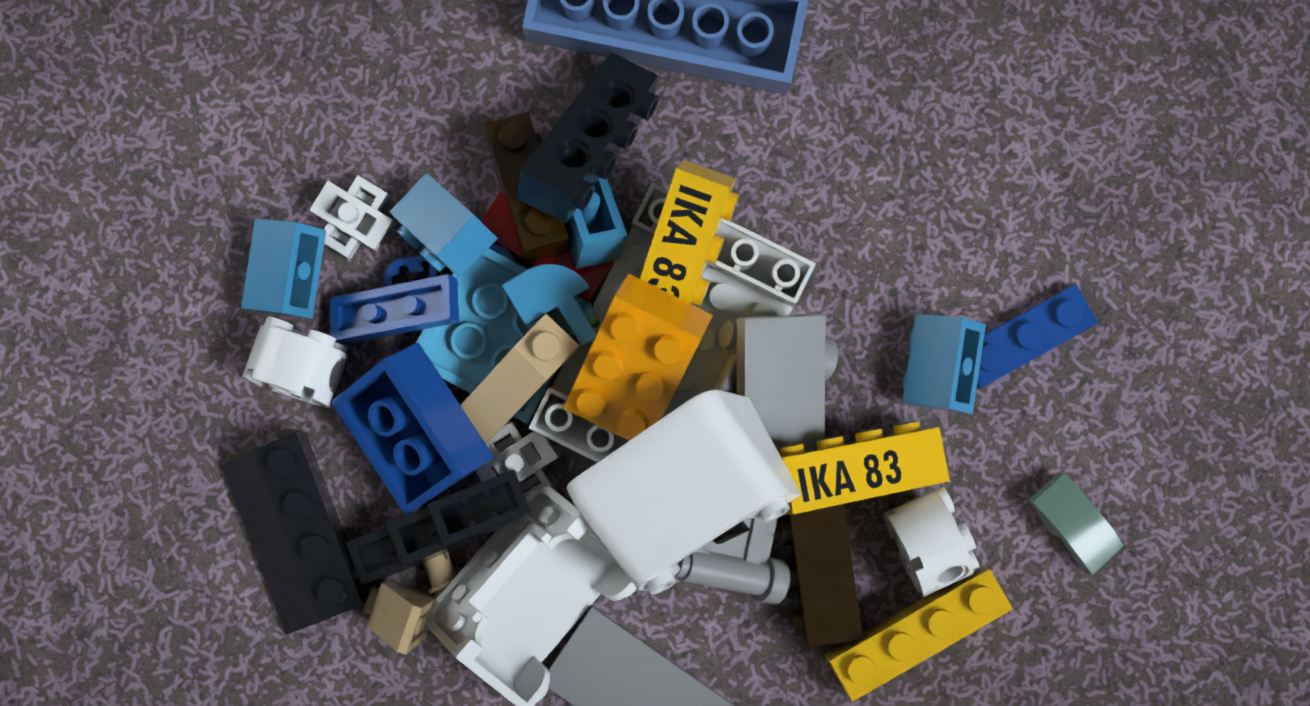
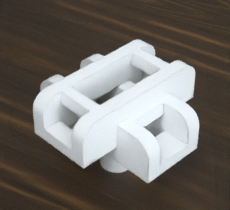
M357 175L347 192L327 181L310 208L312 213L328 222L324 228L326 230L324 244L349 259L353 257L361 242L377 251L384 235L395 222L381 213L382 208L389 199V194ZM362 190H365L366 192L370 193L371 195H373V196L376 197V198L374 199L373 197L369 196L368 194H366V193L363 192ZM337 196L340 197L332 212L329 214L328 210L330 209L334 200ZM338 229L344 232L345 234L349 235L351 238L339 232Z
M511 421L486 444L495 458L476 470L482 482L497 476L492 469L494 467L499 475L515 470L520 483L536 474L521 484L525 497L538 487L553 486L542 468L559 457L545 436L533 431L523 438L515 424ZM511 434V436L495 445L496 442Z

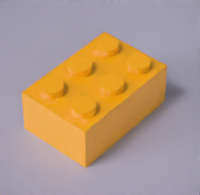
M628 274L611 302L563 409L630 441L663 418L713 315Z

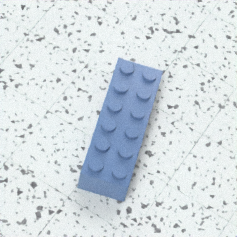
M528 0L522 29L527 41L608 57L612 52L632 63L787 95L792 82L808 0Z

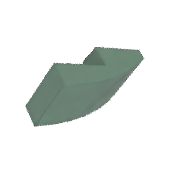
M1060 471L1028 500L1048 532L1061 538L1080 569L1088 574L1093 575L1124 546L1095 505L1064 472Z

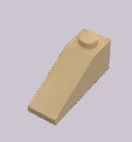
M547 313L523 336L460 405L486 444L581 346L575 338Z
M391 580L381 582L380 588L373 587L367 598L364 613L369 614L370 617L366 627L395 651L406 655L425 639L428 631L426 616L430 613L432 605L437 598L435 595Z

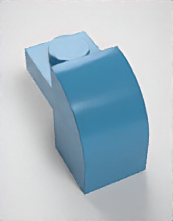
M554 264L539 265L526 270L502 285L525 325H530L543 317L545 313L548 314L559 307L581 346L595 339L596 333L593 328L601 323L587 300L579 305L575 297L587 291L590 287L573 270Z

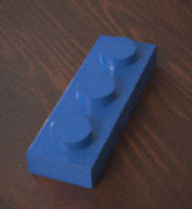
M449 274L330 298L331 336L336 338L335 342L341 345L459 323L457 278Z
M1077 284L1068 287L984 335L977 382L978 389L989 385L1098 324Z

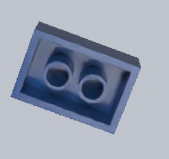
M419 342L383 359L331 401L405 516L438 498L495 458Z

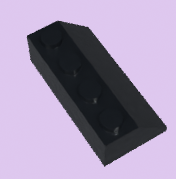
M293 433L253 449L221 466L285 635L366 604L369 596L366 586L364 587L360 583L346 545L348 539L307 433Z

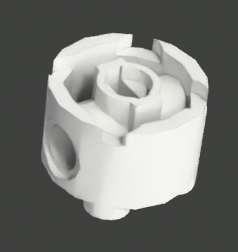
M267 316L265 324L260 326L242 378L258 386H262V383H267L272 388L271 391L313 405H322L330 408L348 358L346 354L347 347L336 343V338L315 330H309L306 337V334L293 329L294 325Z
M944 487L928 492L883 513L891 539L895 538L900 552L898 556L918 593L921 592L922 597L980 570L979 563L972 551L976 548L974 539L965 523L956 524L951 514L955 512V508Z

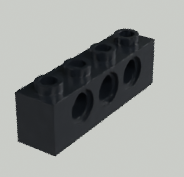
M611 52L522 167L517 199L564 223L568 222L577 208L583 211L593 196L595 183L599 178L607 179L612 172L617 160L616 154L621 148L627 150L631 146L638 132V124L642 119L648 121L654 114L659 103V96L655 95L659 75Z

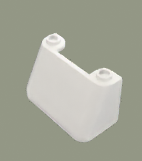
M721 390L706 391L688 400L578 475L567 485V491L577 510L636 588L640 591H650L651 594L660 593L676 583L674 576L680 571L679 561L746 518L762 517L764 522H768L782 516L790 509L788 503L801 495L749 397Z
M549 486L538 487L525 497L531 514L496 530L437 597L430 613L426 616L428 629L450 653L516 706H534L546 695L550 682V673L542 664V661L600 594H603L609 600L616 601L630 596L637 589L577 508Z

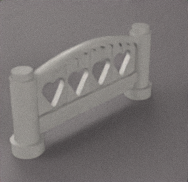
M735 319L734 321H726L719 332V345L725 348L729 354L712 389L737 394V319ZM825 337L826 381L833 374L838 361L837 344L832 338ZM762 517L744 519L740 522L744 526L743 530L718 542H713L712 540L679 561L680 571L674 577H677L682 582L751 594L758 602L780 603L789 589L790 570L784 560L769 557L778 518L768 522H764Z

